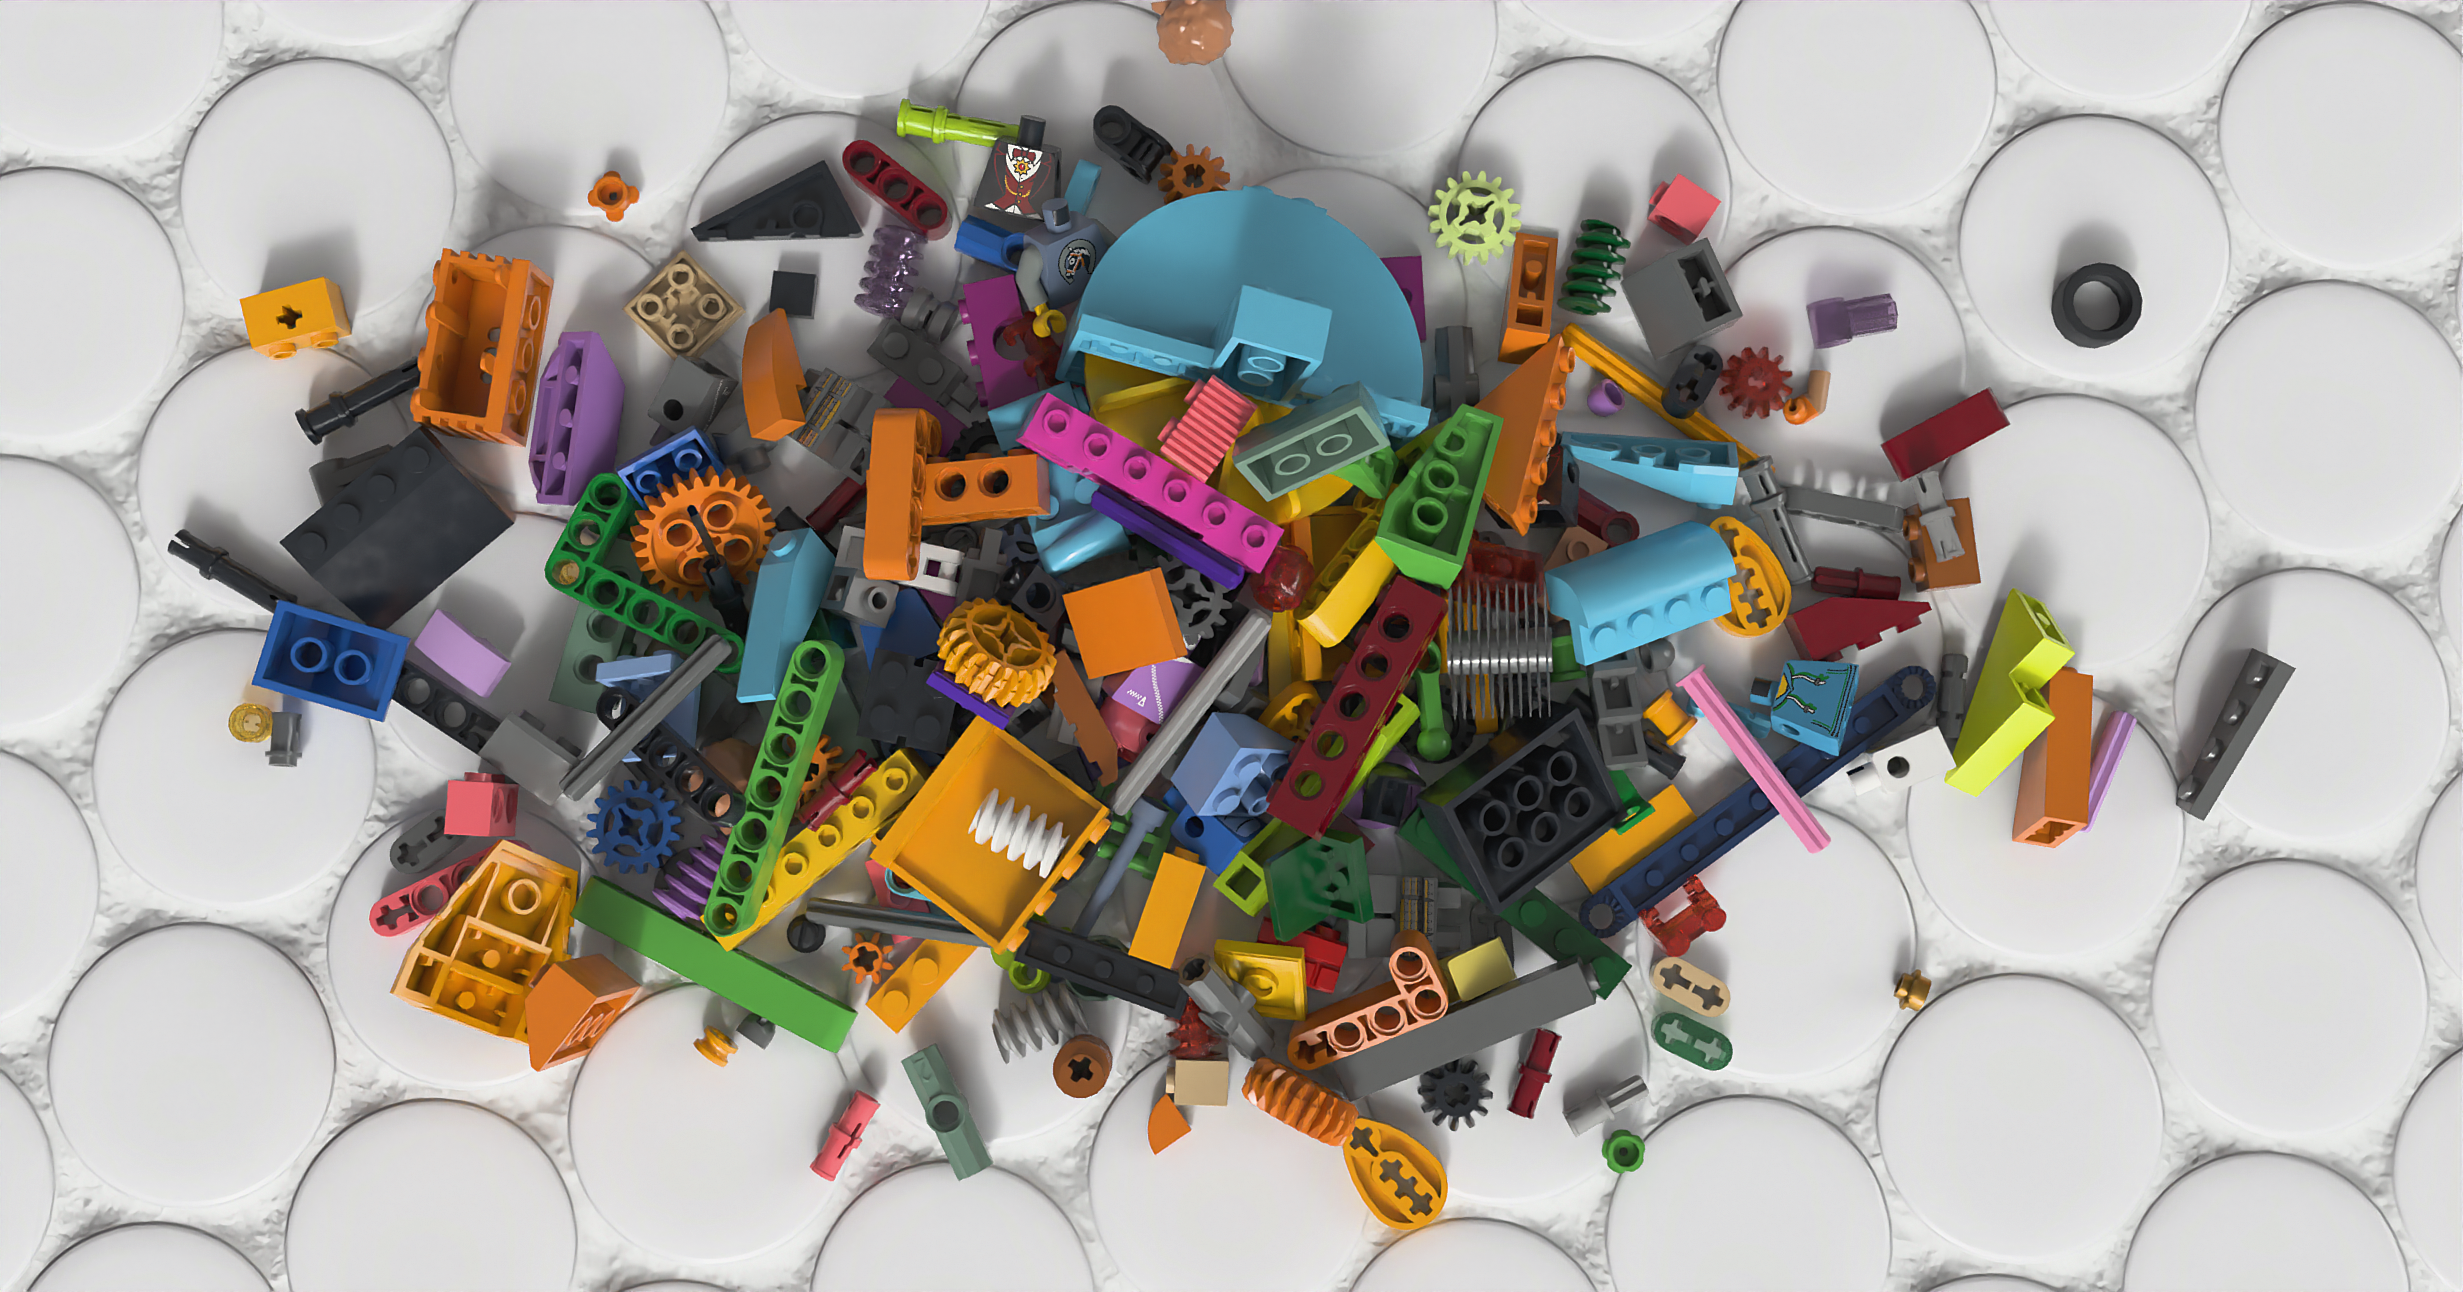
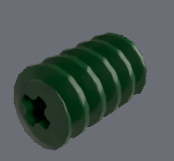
M1596 219L1582 220L1580 228L1583 233L1578 234L1575 240L1576 246L1579 249L1574 250L1571 254L1570 259L1574 265L1569 266L1566 270L1565 275L1569 281L1561 286L1560 291L1564 297L1558 299L1556 304L1562 309L1581 315L1594 316L1597 313H1610L1612 308L1601 300L1602 297H1615L1617 291L1606 285L1607 281H1619L1622 275L1611 269L1612 265H1624L1626 263V258L1616 253V250L1629 249L1631 242L1621 237L1620 229L1612 224Z

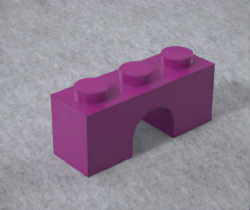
M1011 274L964 284L965 298L958 299V305L963 325L971 323L974 339L967 341V347L972 366L980 365L983 381L975 382L981 408L989 406L990 411L1040 392L1032 358L1012 361L1001 357L996 352L997 341L1004 331L1025 325L1014 275Z

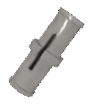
M1937 471L1921 474V478L1916 476L1910 479V484L1914 489L1922 513L1919 521L1921 526L1927 527L1937 556V562H1944L1953 559L1954 556L1964 555L1965 551L1962 548L1952 519L1956 514L1954 508L1947 505Z

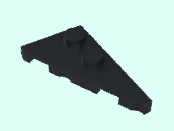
M825 160L691 228L699 242L850 239L864 236Z

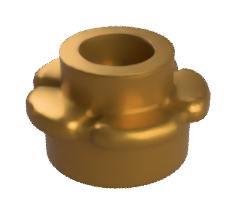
M1916 969L1911 975L1903 973L1897 982L1893 996L1899 998V1007L1902 1010L1908 1007L1914 1011H1919L1927 998L1932 981L1922 976L1921 970Z

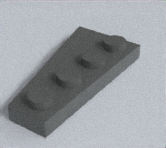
M2254 648L2251 649L2191 774L2183 780L2179 787L2177 806L2202 821L2205 820L2296 668Z

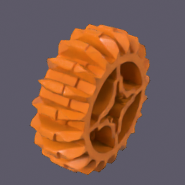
M1267 1057L1258 1058L1244 1078L1245 1083L1241 1090L1244 1097L1250 1103L1267 1112L1270 1116L1282 1121L1284 1124L1330 1146H1343L1348 1136H1351L1356 1126L1355 1121L1359 1112L1354 1104L1328 1087L1278 1061Z

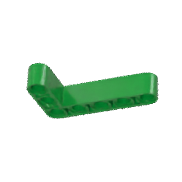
M601 473L595 476L588 484L546 562L544 571L548 583L563 594L687 656H690L711 634L717 633L728 642H735L739 648V654L734 662L725 665L720 664L715 670L729 675L739 673L745 646L743 639L735 633L601 567L633 509L635 497L623 480L616 474ZM610 486L620 487L621 497L619 501L612 506H604L601 502L604 490ZM588 525H598L600 528L598 540L591 545H583L580 539L582 530ZM576 563L579 567L578 578L571 584H562L559 576L561 569L567 564ZM608 583H616L619 587L618 598L611 604H601L599 600L601 588ZM647 603H656L659 607L657 619L651 624H641L638 617L641 607ZM694 622L699 627L697 639L690 644H681L678 640L680 627L685 623Z

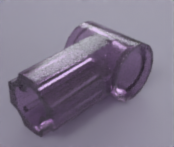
M1890 293L1845 301L1843 297L1829 298L1806 306L1814 349L1835 347L1849 343L1853 338L1892 332L1897 329L1898 311L1896 302L1892 299Z

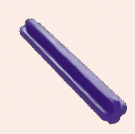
M1101 485L1093 492L1091 506L1095 510L1227 589L1233 590L1241 583L1245 569L1239 563L1107 485Z

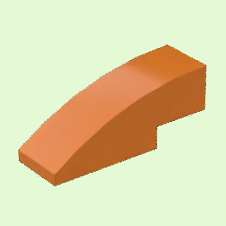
M777 308L748 327L742 358V390L751 437L775 442L806 424L798 391L807 385L785 310Z

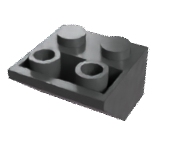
M1707 237L1667 254L1620 282L1654 360L1730 328L1743 316Z
M523 710L519 716L510 711L477 755L549 806H552L563 793L559 788L560 781L581 762L578 757L583 751L562 736H559L556 742L544 735L541 731L546 725L526 710Z

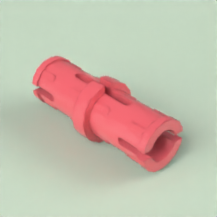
M856 1090L854 1097L837 1123L833 1122L828 1129L830 1133L828 1139L809 1166L812 1168V1171L829 1181L835 1180L836 1175L852 1149H857L863 1141L860 1136L881 1105L876 1099L860 1090Z

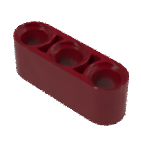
M857 140L851 142L845 148L842 162L848 176L857 187L922 238L929 241H937L948 235L952 228V218L946 202L941 196L875 144L867 140ZM863 157L875 159L874 165L869 171L857 172L854 170L855 164L859 159ZM904 183L908 185L906 194L901 198L894 199L887 196L888 190L893 184ZM929 209H937L942 212L941 218L935 224L925 225L920 222L922 214Z
M1988 387L1884 442L1880 446L1900 482H1903L2009 426L2010 422L1992 389Z

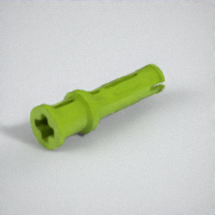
M905 98L901 101L897 120V137L904 138L909 134L932 138L935 144L945 143L947 139L993 148L999 137L1002 135L1017 137L1019 125L950 113V109L944 105H938L937 108L913 105L910 99Z

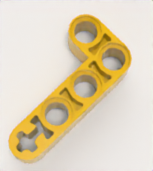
M1391 483L1386 500L1399 485ZM1362 489L1354 499L1353 508L1364 520L1301 597L1293 611V618L1323 647L1335 646L1345 638L1380 594L1383 587L1399 570L1396 564L1374 541L1386 500L1369 497Z

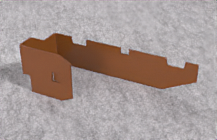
M1065 649L1053 655L1057 663L1051 676V682L1044 691H1041V695L1051 710H1053L1056 700L1069 726L1075 723L1078 730L1073 733L1090 763L1097 761L1103 772L1098 779L1101 785L1105 787L1118 780L1117 745Z

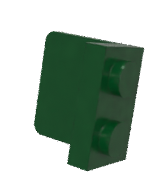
M1327 828L1320 842L1306 836L1268 858L1264 863L1265 883L1274 935L1277 940L1287 942L1329 915L1364 924L1375 917L1362 836Z

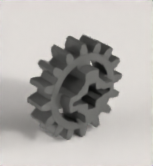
M1169 553L1168 561L1161 555L1155 556L1152 559L1155 568L1161 567L1163 576L1171 569L1178 568L1177 572H1174L1173 580L1166 583L1168 592L1183 590L1184 595L1189 596L1190 599L1197 600V602L1183 605V600L1176 598V595L1169 594L1182 636H1184L1188 646L1198 644V633L1204 639L1212 638L1214 632L1210 625H1224L1226 620L1219 612L1220 610L1232 608V603L1223 600L1222 594L1230 590ZM1144 568V569L1141 570V572H1144V571H1147V570H1151V569H1150V568ZM1200 576L1205 581L1209 592L1206 591V589L1200 582ZM1202 610L1207 611L1198 623L1188 627L1189 623L1192 622L1193 614Z

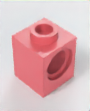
M1678 173L1670 185L1665 181L1661 182L1649 200V203L1655 206L1647 219L1688 246L1699 236L1721 201Z

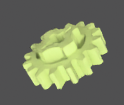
M1464 171L1459 184L1451 177L1447 179L1445 183L1447 193L1438 189L1435 192L1433 199L1439 205H1431L1428 215L1437 220L1429 224L1428 231L1429 233H1440L1435 246L1436 248L1445 245L1450 247L1448 259H1453L1459 253L1463 255V265L1468 266L1472 256H1477L1480 264L1486 265L1490 252L1497 259L1502 257L1504 250L1501 243L1509 247L1513 245L1516 238L1509 231H1518L1521 226V221L1512 218V216L1519 213L1521 205L1509 203L1514 190L1510 188L1502 192L1499 189L1502 178L1499 176L1492 183L1486 182L1485 171L1479 173L1477 180H1471L1468 171ZM1472 192L1481 193L1486 195L1487 197L1473 195ZM1452 203V209L1456 213V218L1448 225L1446 213L1449 204ZM1485 212L1480 224L1476 220L1465 223L1468 213L1476 216L1478 214L1482 215ZM1498 212H1501L1502 227L1498 234L1493 218ZM1462 239L1472 240V241H1476L1477 244H1469V243H1465V242H1463V241H1461V240H1462Z

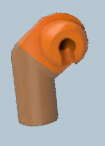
M1811 370L1809 372L1807 391L1794 399H1788L1783 405L1782 409L1786 421L1790 424L1802 425L1825 411L1831 379L1830 372L1823 370Z

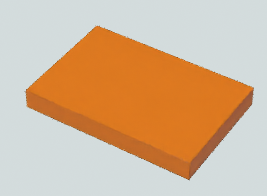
M1161 567L1062 595L1089 679L1188 655Z

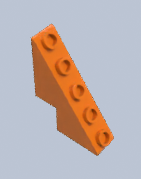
M1559 333L1474 406V408L1504 418L1482 500L1522 537L1527 534L1529 524L1534 523L1537 517L1538 504L1536 496L1539 485H1543L1546 481V457L1549 447L1554 446L1557 437L1556 417L1558 410H1562L1565 406L1567 374L1572 373L1575 367V350L1573 347L1565 346Z

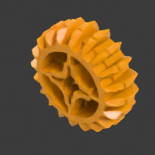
M978 597L973 602L964 601L955 608L953 613H949L936 642L940 647L937 656L946 661L944 670L956 675L955 683H964L969 687V694L976 692L982 695L985 703L990 699H994L1000 707H1003L1008 702L1017 708L1023 702L1030 704L1051 682V676L1057 663L1053 656L1055 648L1047 643L1049 635L1037 629V622H1030L1024 617L1023 612L1018 613L1012 610L1009 603L1001 606L993 598L987 603Z

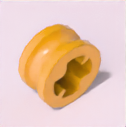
M707 1025L704 1029V1038H697L693 1044L707 1059L721 1067H725L728 1063V1054H735L739 1048L723 1032Z

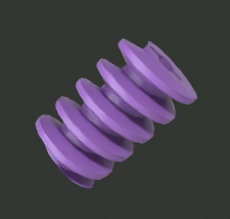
M715 828L714 830L718 835L716 838L706 834L700 836L706 848L705 851L693 847L688 850L694 862L692 865L680 860L676 863L682 875L680 878L669 874L665 875L664 879L670 888L668 892L656 887L652 890L656 898L686 923H688L685 918L686 916L700 920L699 917L703 915L697 904H707L710 895L709 890L712 889L728 843V839ZM744 861L741 862V865L748 866Z

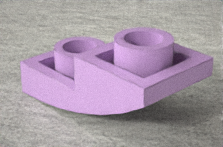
M440 609L435 611L414 643L417 648L443 670L484 698H489L512 664L487 639L474 636L450 612Z

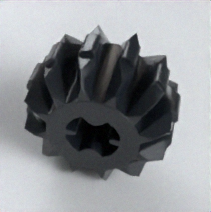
M1459 1058L1451 1062V1068L1449 1069L1446 1064L1437 1067L1440 1071L1437 1075L1430 1070L1422 1073L1427 1080L1432 1082V1085L1418 1086L1417 1092L1419 1095L1432 1096V1098L1424 1101L1420 1107L1424 1113L1437 1109L1432 1118V1122L1436 1126L1442 1124L1448 1115V1126L1451 1131H1457L1459 1117H1463L1466 1125L1472 1128L1475 1126V1121L1470 1115L1473 1110L1482 1116L1487 1115L1488 1110L1479 1104L1478 1101L1479 1099H1492L1493 1092L1488 1089H1478V1087L1486 1084L1490 1077L1486 1072L1473 1076L1478 1067V1063L1475 1060L1471 1059L1468 1061L1463 1070L1462 1059ZM1460 1082L1464 1083L1465 1086L1460 1087L1465 1093L1461 1101L1457 1098H1453L1450 1103L1445 1101V1099L1450 1097L1445 1092L1449 1084L1456 1087Z

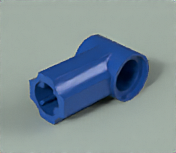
M968 215L962 221L957 232L954 249L957 252L1003 270L1009 275L1013 274L1016 280L1018 265L1012 264L1010 260L1014 252L1024 249L1023 237L1025 234L1020 232L1012 233L977 217Z

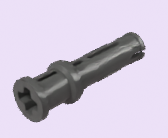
M1766 455L1740 465L1738 477L1743 479L1750 495L1751 501L1748 504L1751 511L1761 516L1772 547L1789 580L1790 586H1796L1812 579L1814 573L1810 569L1799 538L1784 503L1787 501V493L1785 489L1779 488L1771 465L1774 463L1771 455Z

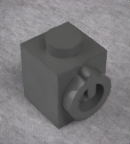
M834 566L819 608L863 626L886 628L888 620L892 617L896 608L895 599L899 586L885 580H869L865 572L858 568Z

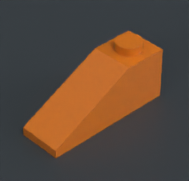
M1516 232L1500 329L1497 361L1522 365L1548 342L1550 336L1558 239Z

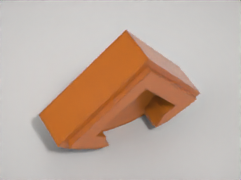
M1165 1093L1156 1102L1148 1121V1140L1155 1155L1192 1130L1168 1093Z

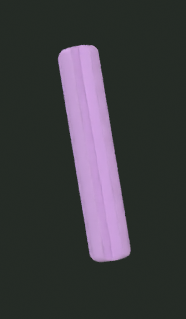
M2118 710L2111 713L2090 762L2088 825L2079 830V832L2088 833L2091 831L2136 725V718L2127 712Z

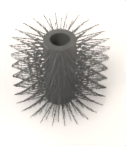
M1535 582L1534 628H1529L1526 583L1525 628H1520L1517 583L1515 585L1516 628H1511L1508 584H1506L1505 596L1506 629H1501L1498 584L1496 586L1497 629L1492 627L1489 585H1487L1486 597L1487 629H1483L1479 585L1477 586L1478 630L1473 628L1470 586L1468 585L1467 597L1468 630H1464V606L1460 586L1458 587L1457 604L1459 630L1455 628L1452 589L1449 590L1447 666L1451 679L1454 720L1456 719L1458 706L1457 675H1460L1464 720L1467 710L1466 675H1469L1473 719H1475V678L1477 674H1479L1483 719L1485 717L1484 674H1488L1492 718H1494L1495 705L1494 674H1498L1500 710L1503 719V674L1508 673L1509 705L1511 718H1513L1512 677L1513 673H1518L1519 709L1522 718L1521 673H1527L1529 713L1531 717V673L1537 672L1540 717V672H1546L1550 717V672H1553L1552 631L1551 627H1548L1545 582V627H1538V604Z

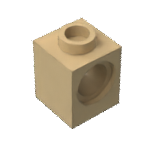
M1176 1056L1175 1067L1167 1066L1166 1093H1175L1174 1105L1227 1106L1228 1057Z

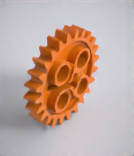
M709 466L705 476L699 477L693 467L690 468L688 480L683 481L678 474H672L674 486L671 488L658 483L657 488L661 494L658 498L645 495L644 500L649 511H635V516L641 525L630 528L636 540L631 543V548L637 557L635 560L641 572L645 571L644 574L650 584L657 583L663 594H666L673 588L677 599L681 600L690 591L694 601L699 602L703 591H710L698 569L700 561L709 556L687 511L689 505L695 506L717 553L725 557L729 571L735 581L739 580L741 583L748 585L749 580L745 573L748 570L759 573L760 565L757 562V558L765 557L768 549L764 544H770L774 538L770 529L775 527L776 523L770 514L772 509L767 500L763 498L764 496L756 485L751 487L746 476L742 475L736 480L732 471L727 468L718 478L713 466ZM723 504L718 510L709 512L713 506ZM682 523L676 530L668 531L674 524ZM738 539L734 544L725 546L729 541ZM698 558L694 563L686 564L690 559Z

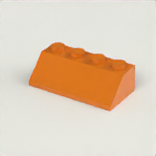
M601 953L553 963L552 966L548 963L543 965L530 980L529 986L533 990L524 1000L531 1067L537 1072H541L587 1055L642 985Z

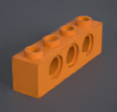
M1031 449L1009 450L1008 457L992 458V455L988 453H971L965 455V461L949 462V458L946 457L926 458L922 526L1051 514L1049 463L1038 454H1034V451ZM866 470L867 496H868L869 470ZM1007 474L1009 481L1006 489L1001 493L994 494L993 485L995 480L999 476ZM965 478L966 486L963 493L958 497L952 498L951 488L957 480Z

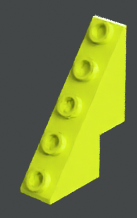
M2012 588L2008 594L1952 755L1957 767L1948 770L1944 778L1945 783L1975 797L2056 718L2042 696L2040 689L2075 654L2045 604L2015 588Z

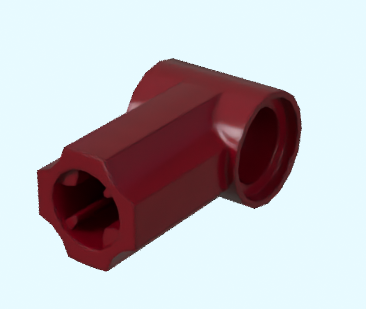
M1579 486L1577 523L1579 527L1608 543L1606 550L1624 544L1615 543L1608 537L1607 527L1610 525L1622 526L1628 534L1627 542L1638 539L1640 528L1637 519L1633 515L1625 511H1617Z

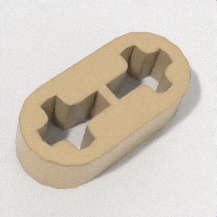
M1662 956L1651 965L1649 979L1653 988L1692 1011L1707 1017H1717L1723 1014L1729 1007L1731 998L1727 986L1721 980L1677 957ZM1675 964L1678 966L1676 974L1687 980V983L1684 987L1670 983L1666 988L1663 986L1665 978L1660 975L1661 969L1663 967L1671 969ZM1695 985L1709 990L1714 985L1716 987L1714 995L1719 998L1716 1005L1708 1004L1704 1009L1702 1007L1704 999L1692 992Z

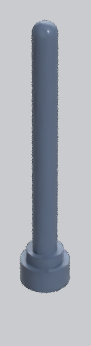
M1141 794L1131 807L1130 811L1133 814L1130 821L1132 825L1071 930L1073 933L1088 937L1147 832L1152 833L1155 827H1161L1169 813L1165 806ZM1052 974L1050 982L1057 984L1064 978Z

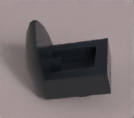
M1386 761L1376 765L1370 772L1367 789L1363 795V808L1360 818L1399 827L1408 785L1426 787V782L1417 773L1401 764Z

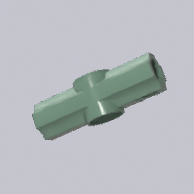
M935 1043L901 1060L925 1110L926 1122L935 1131L958 1181L968 1178L992 1165L994 1161L969 1112L968 1101L960 1093L937 1044ZM946 1100L956 1105L959 1115L955 1122L947 1123L940 1120L936 1112L939 1102Z

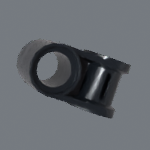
M1108 105L1102 107L1093 119V138L1096 146L1143 184L1148 185L1152 180L1150 174L1163 157L1170 156V153L1174 150L1164 137L1143 125L1119 106ZM1116 122L1123 127L1124 131L1118 137L1109 138L1100 129L1105 123Z

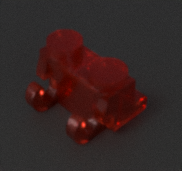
M1029 310L1024 312V318L1009 324L1003 331L1002 336L1007 345L1014 346L1017 343L1014 338L1015 335H1020L1025 351L1030 355L1025 359L1022 366L1027 376L1034 377L1037 374L1035 367L1038 365L1044 374L1045 382L1049 386L1053 387L1064 383L1063 381L1055 378L1062 350L1051 335L1040 337L1035 334L1033 321L1037 314L1035 311L1031 312Z
M1695 874L1687 878L1688 882L1682 886L1689 895L1686 898L1690 906L1670 920L1663 923L1657 918L1660 914L1654 906L1647 911L1643 909L1637 913L1649 936L1668 957L1684 955L1693 940L1706 931H1718L1724 926L1727 919L1725 911L1705 889L1701 880Z

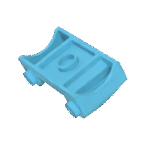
M1070 381L988 411L998 443L1005 457H1008L1009 450L1029 449L1015 441L1016 435L1036 400L1045 393L1052 394L1083 413L1089 412L1090 408L1082 387L1074 389ZM1038 454L1049 463L1051 514L1028 516L1027 518L1045 572L1052 578H1056L1084 563L1133 549L1128 535L1134 532L1091 506V496L1100 486L1079 473L1072 474Z

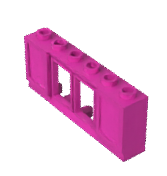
M1048 392L1036 400L1016 435L1015 441L1072 474L1079 473L1099 486L1107 485L1239 563L1244 567V573H1261L1284 532V529Z

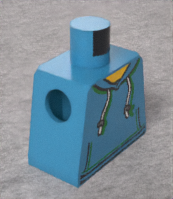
M1788 660L1785 662L1780 682L1755 677L1750 693V702L1772 707L1770 715L1771 726L1775 732L1831 755L1839 756L1859 684V665L1852 663Z

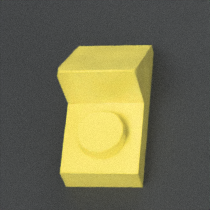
M1500 936L1438 959L1449 984L1448 1004L1458 1000H1462V1002L1469 1001L1517 978ZM1426 989L1430 999L1439 995L1433 990Z

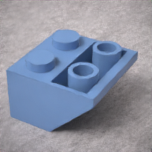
M1213 712L1170 780L1196 815L1260 817L1269 806V803L1266 802V797L1271 786L1278 778L1283 780L1292 765L1288 763V758L1296 743L1245 714Z

